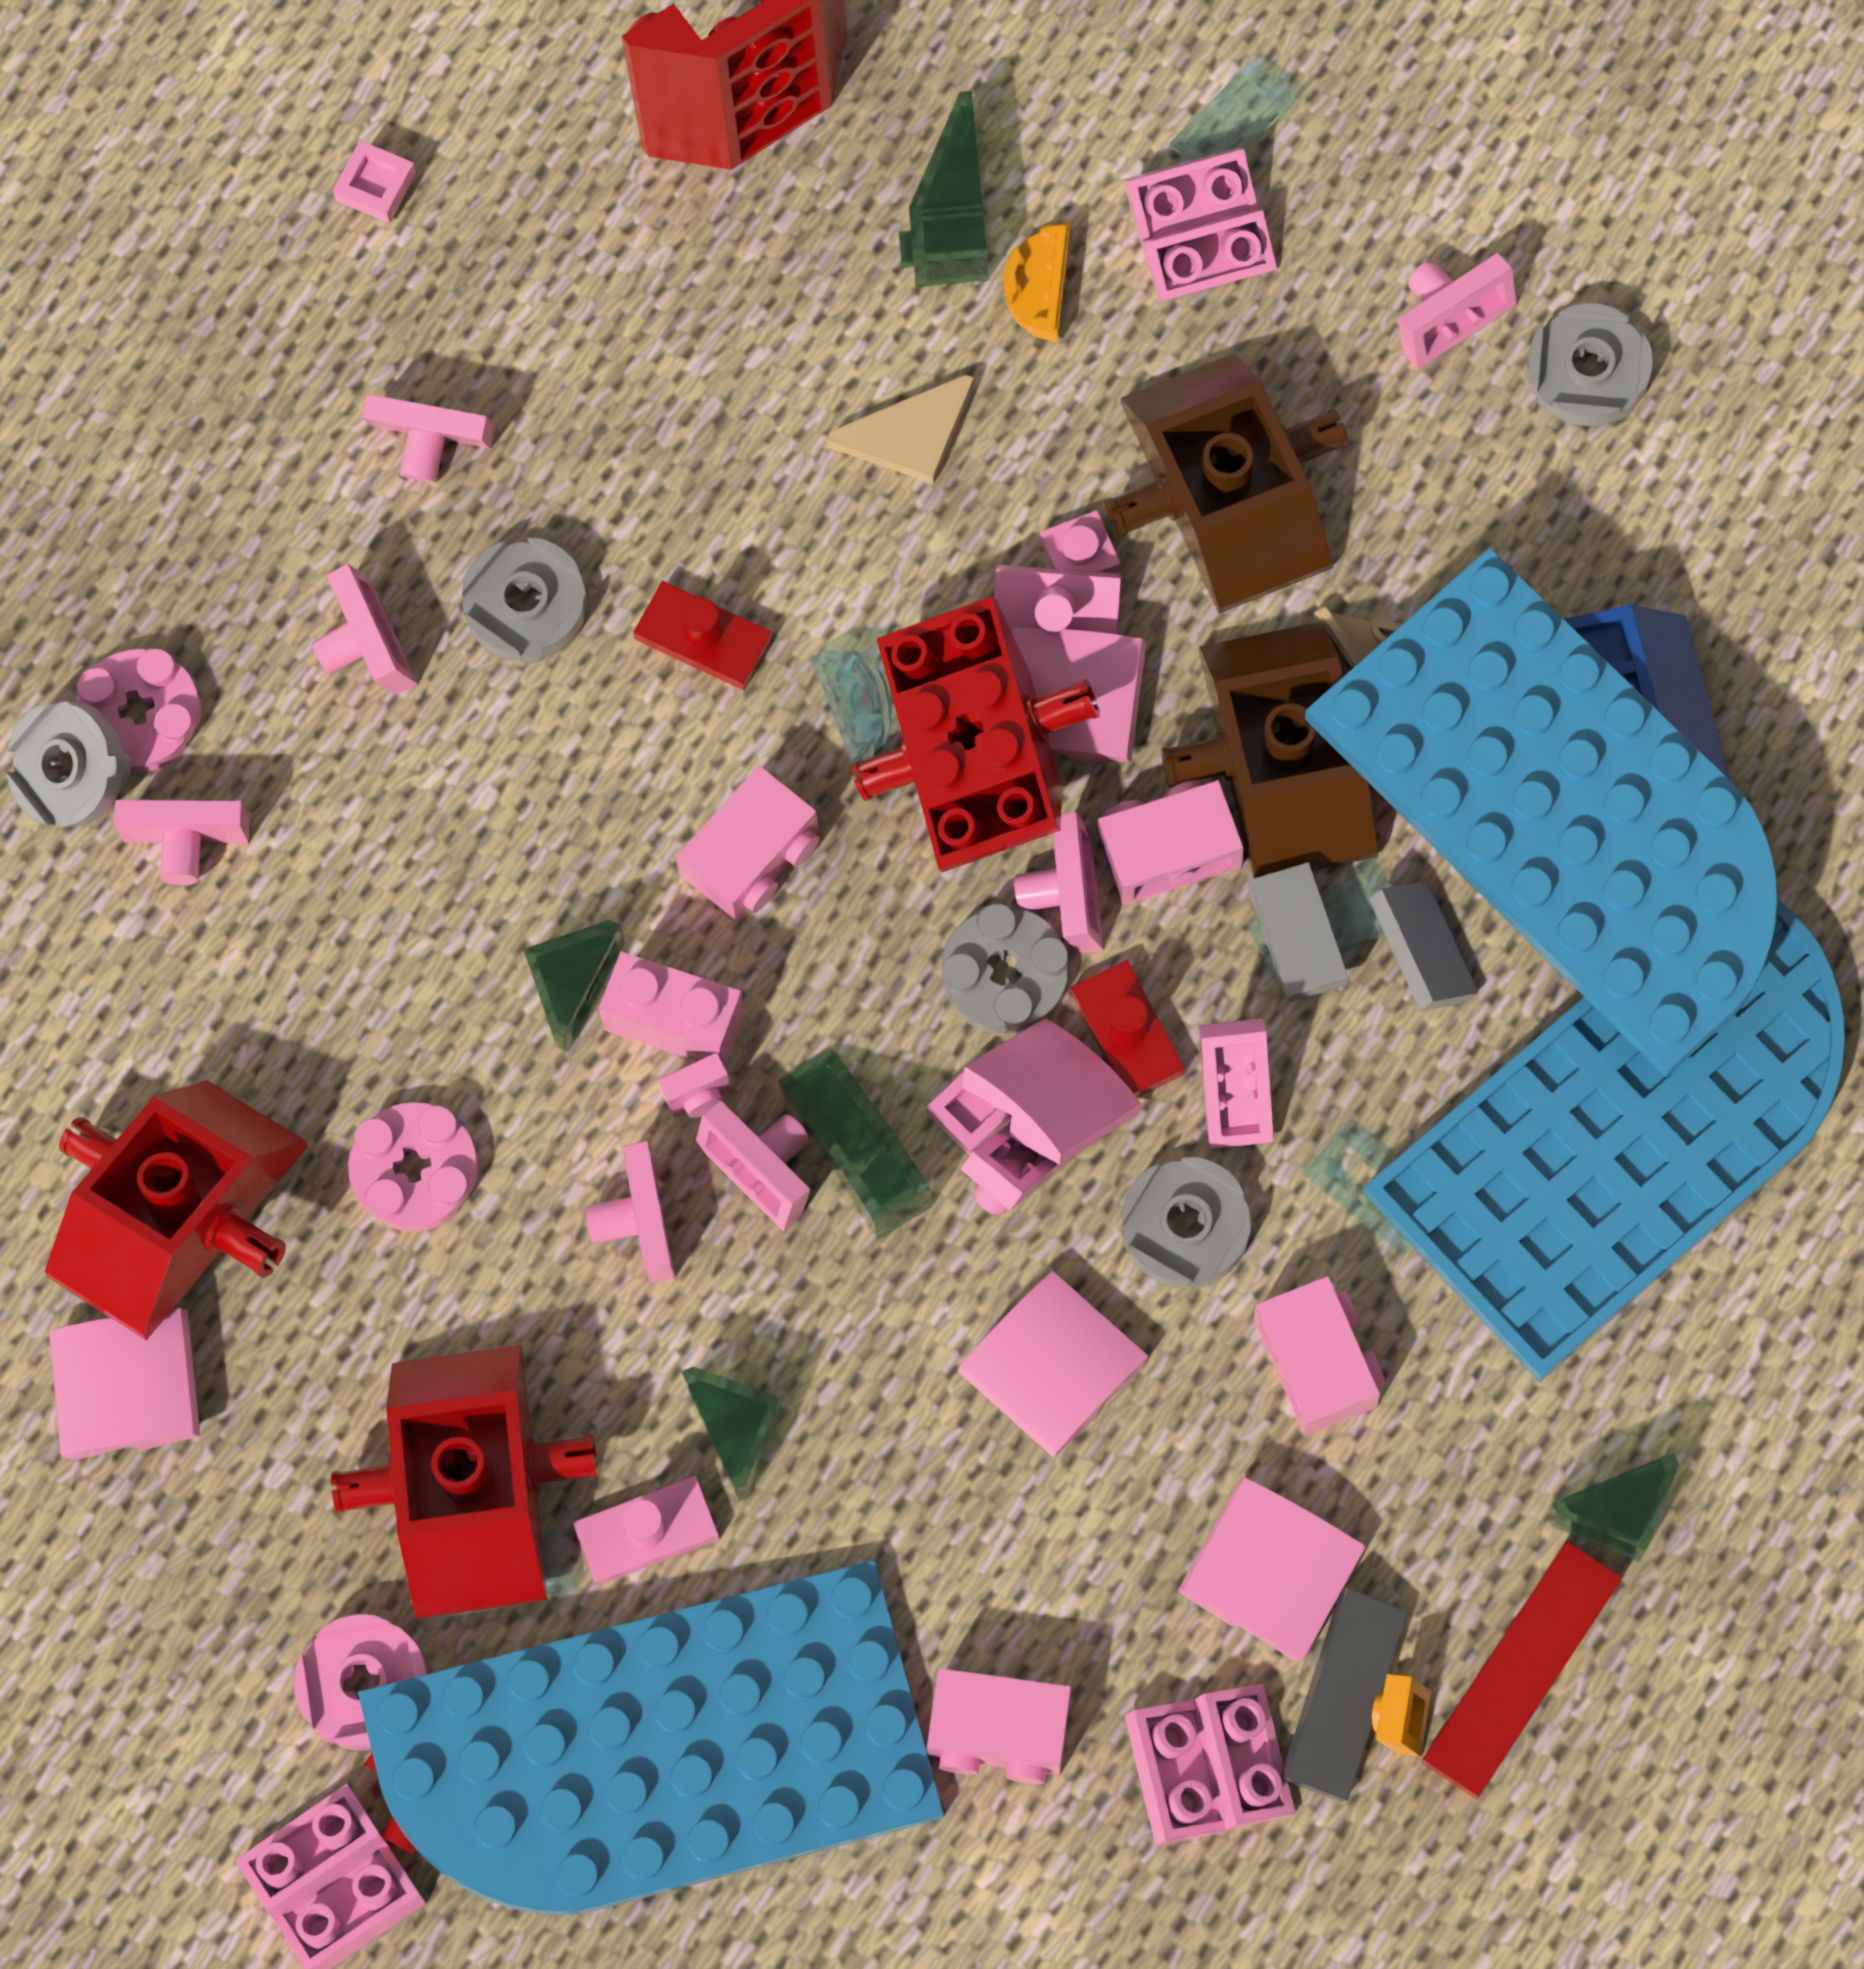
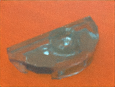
M826 650L811 657L851 763L880 755L891 728L892 703L887 681L876 663L861 652L845 650Z

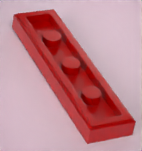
M1566 1541L1423 1757L1421 1763L1478 1800L1623 1577Z

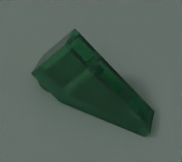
M972 91L959 92L909 206L910 230L899 231L902 268L914 267L916 287L988 281L987 248Z
M832 1048L777 1080L877 1240L932 1207L931 1189L895 1132Z

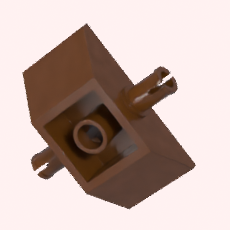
M1234 353L1121 398L1120 403L1151 467L1155 482L1115 498L1105 500V507L1110 522H1116L1117 524L1114 525V530L1118 537L1125 536L1128 532L1168 516L1172 521H1176L1219 614L1333 568L1334 563L1312 488L1302 469L1301 463L1336 449H1343L1349 446V439L1344 424L1340 423L1337 425V421H1340V415L1335 409L1285 429L1273 408L1261 380ZM1225 468L1227 473H1223L1218 470Z
M1322 622L1199 646V654L1218 731H1216L1214 739L1170 748H1161L1164 772L1167 771L1166 781L1168 787L1171 788L1187 781L1202 780L1222 775L1225 781L1230 780L1253 879L1308 862L1311 870H1317L1378 857L1369 783L1305 720L1306 709L1343 678L1339 657ZM1290 736L1294 745H1285L1279 742V738Z

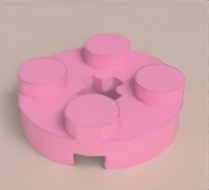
M133 649L118 652L105 658L94 668L86 670L79 677L77 683L78 694L75 701L88 703L103 713L112 723L121 741L122 749L128 753L131 759V773L157 770L178 759L187 748L186 744L192 739L195 728L197 730L201 719L200 697L188 672L164 650ZM140 697L143 703L153 701L154 708L146 711V722L135 725L131 717L121 718V711L129 707V700Z
M419 1102L402 1103L384 1109L373 1118L365 1120L356 1130L355 1142L348 1159L350 1184L360 1205L377 1220L386 1223L388 1226L400 1231H424L435 1228L449 1221L466 1202L470 1192L472 1193L478 1178V1156L466 1128L455 1119L454 1115L447 1108ZM411 1151H417L421 1159H431V1167L421 1170V1180L418 1182H410L406 1173L396 1174L395 1171L396 1165L405 1161V1154Z
M357 1614L334 1620L325 1625L315 1635L317 1638L308 1645L305 1654H301L295 1667L294 1693L302 1716L324 1740L349 1750L365 1751L371 1750L360 1700L355 1692H345L344 1681L354 1678V1668L366 1665L370 1675L380 1676L379 1686L429 1674L420 1648L400 1627L375 1615Z

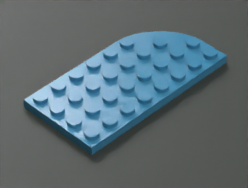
M1490 547L1306 709L1305 720L1665 1077L1669 1076L1731 1019L1749 997L1761 974L1771 946L1777 909L1776 874L1772 855L1763 828L1753 808L1741 791Z
M1777 897L1776 923L1771 946L1761 974L1749 997L1731 1019L1667 1077L1655 1068L1583 997L1366 1184L1363 1194L1539 1383L1542 1382L1798 1157L1814 1138L1830 1108L1838 1087L1845 1043L1844 1015L1840 994L1832 969L1821 946L1809 929Z
M875 1560L358 1691L382 1795L390 1814L404 1836L431 1865L462 1888L488 1901L526 1912L549 1915L589 1913L943 1819L944 1816Z

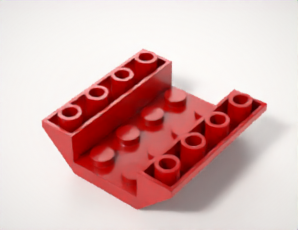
M761 0L759 5L738 18L731 16L720 21L712 28L708 37L703 40L700 39L675 4L670 5L659 13L651 12L636 20L629 31L622 36L641 147L647 156L732 170L830 108L833 102L847 35L845 1Z

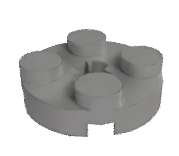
M1579 303L1559 311L1558 317L1550 320L1545 326L1543 323L1536 331L1530 345L1527 360L1529 385L1536 395L1541 409L1557 416L1563 421L1581 426H1600L1628 417L1637 403L1644 397L1652 373V349L1644 333H1642L1641 337L1638 330L1628 323L1630 317L1612 306L1599 303ZM1584 353H1593L1598 355L1596 362L1599 364L1604 361L1607 369L1597 372L1595 376H1586L1581 374V370L1577 371L1573 362H1581Z
M527 538V542H515L507 545V542L503 541L494 544L484 550L472 562L463 580V610L471 634L482 647L498 657L532 664L542 661L546 656L555 654L567 646L577 635L584 622L588 597L578 565L564 549L548 540ZM532 587L541 593L535 596L538 605L532 610L525 609L519 612L511 608L514 607V601L508 598L514 590L526 593Z
M81 701L46 703L32 708L15 726L10 736L7 750L15 751L13 757L14 772H7L10 791L16 803L33 820L61 827L84 826L103 816L117 798L120 786L128 779L132 767L131 759L128 753L122 749L121 741L112 723L99 710ZM60 751L70 753L73 760L71 774L60 777L57 771L58 766L63 764L57 758Z
M991 904L984 907L979 914L963 921L950 936L943 952L942 983L952 1008L972 1026L990 1033L1018 1031L1032 1026L1043 1018L1048 1019L1060 1005L1067 989L1068 952L1055 929L1040 916L1020 908H1009L1003 904ZM1004 955L1016 958V970L1022 974L1021 978L1013 984L1010 983L1009 978H1006V985L994 983L991 980L994 975V969L989 963L998 956H1000L1002 961L1004 960Z
M1182 1157L1181 1161H1170L1161 1166L1158 1163L1141 1173L1127 1192L1122 1208L1123 1243L1137 1267L1153 1280L1177 1288H1204L1232 1271L1246 1251L1251 1232L1249 1206L1244 1198L1245 1194L1238 1180L1229 1171L1210 1160L1199 1157ZM1185 1207L1196 1209L1200 1212L1197 1223L1203 1230L1194 1237H1192L1191 1233H1188V1238L1174 1234L1175 1224L1168 1219L1174 1210L1179 1208L1183 1215L1185 1214Z

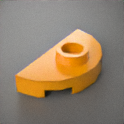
M1070 223L1045 225L1040 228L1039 233L1025 239L1019 247L1015 246L1009 254L1003 272L1005 303L1016 323L1033 336L1058 343L1070 240Z

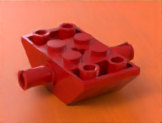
M993 596L876 638L903 740L901 742L902 747L852 763V774L854 776L860 775L861 777L855 779L854 782L863 800L868 801L880 794L915 783L938 869L941 872L1060 831L1063 787L1048 741L1049 734L1083 721L1100 717L1099 706L1092 704V702L1097 701L1090 682L1087 679H1082L1079 683L1036 697L1030 671L1000 606Z
M205 1080L153 1096L118 1139L94 1126L85 1117H78L71 1122L72 1127L81 1132L79 1136L68 1128L63 1132L59 1143L60 1151L66 1156L73 1157L91 1170L70 1195L44 1272L47 1278L146 1341L220 1252L223 1251L247 1266L261 1278H265L274 1272L273 1267L265 1263L266 1259L277 1266L281 1263L286 1250L285 1242L279 1238H274L247 1221V1219L307 1149L308 1145L306 1140L213 1083Z
M521 1345L392 1363L386 1405L391 1456L389 1464L344 1472L332 1471L331 1485L336 1486L337 1489L332 1490L336 1513L340 1514L349 1510L394 1504L398 1539L414 1613L417 1619L547 1601L537 1490L541 1489V1483L591 1476V1478L598 1477L599 1466L594 1461V1458L598 1457L593 1435L548 1443H535L534 1438H531ZM472 1464L475 1468L474 1473L468 1479L456 1482L455 1478L462 1476V1466Z

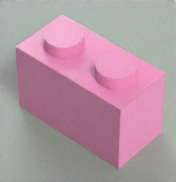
M758 765L677 854L676 862L679 874L736 922L748 909L753 913H757L769 902L776 892L778 884L774 880L789 863L795 867L804 863L818 845L819 837L815 835L819 831L817 811Z
M1198 780L1187 781L1168 790L1164 798L1142 804L1141 800L1125 801L1113 806L1106 812L1105 817L1098 819V840L1122 906L1242 867L1244 848L1219 780L1204 785Z
M624 952L619 954L598 1009L605 1031L696 1061L718 1053L724 1068L746 1013L740 990Z
M1329 1276L1256 1304L1254 1321L1304 1437L1377 1408L1380 1397L1378 1388L1385 1386L1382 1370L1371 1349L1361 1352L1352 1329L1359 1327V1320L1353 1303L1345 1290L1338 1293L1335 1292Z
M938 1668L927 1741L928 1757L940 1759L939 1769L952 1773L977 1775L979 1774L981 1764L1006 1768L1005 1778L1012 1781L1044 1784L1046 1774L1060 1776L1071 1700V1686Z

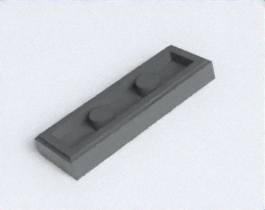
M1349 1588L1341 1591L1281 1774L1282 1780L1340 1802L1348 1801L1371 1730L1374 1700L1378 1693L1383 1692L1386 1674L1389 1673L1406 1620L1407 1611Z

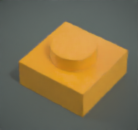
M1386 1674L1384 1693L1380 1692L1377 1694L1372 1709V1726L1377 1733L1376 1740L1394 1753L1421 1757L1432 1691L1413 1677Z

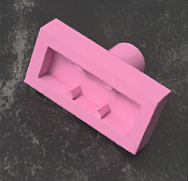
M1496 253L1454 281L1434 261L1420 265L1412 273L1408 286L1422 303L1398 318L1403 352L1419 370L1516 306L1517 301L1512 267Z
M366 394L362 419L372 427L408 433L400 476L429 483H436L445 440L491 449L496 431V425L484 415Z
M348 563L326 575L347 623L312 642L314 653L324 670L331 675L364 657L374 681L396 695L418 685L371 580Z
M997 565L994 598L997 600L1011 632L1013 628H1043L1051 632L1071 629L1117 634L1122 574Z
M115 800L114 825L124 843H162L160 880L168 884L192 885L198 882L201 843L249 844L250 818L242 801Z
M1076 812L1061 814V830L1053 833L1056 868L1015 875L1014 887L1017 903L1020 909L1027 911L1060 906L1063 938L1078 953L1102 951L1104 946L1092 830Z
M1264 1019L1199 1025L1209 1148L1274 1142L1267 1034Z
M719 1101L702 1115L695 1144L784 1232L803 1214L810 1188L786 1165L789 1160L809 1145V1137L803 1126L792 1116L783 1115L757 1136L722 1101Z
M1011 1122L976 1148L961 1168L965 1174L978 1184L974 1190V1198L977 1203L986 1211L997 1215H1002L1007 1210L1011 1211L1059 1172L1071 1159L1069 1158L1059 1165L1009 1137Z
M648 1141L624 1145L622 1149L631 1197L585 1206L591 1243L596 1244L639 1235L644 1267L649 1283L675 1279Z
M696 1475L573 1522L597 1587L720 1540Z

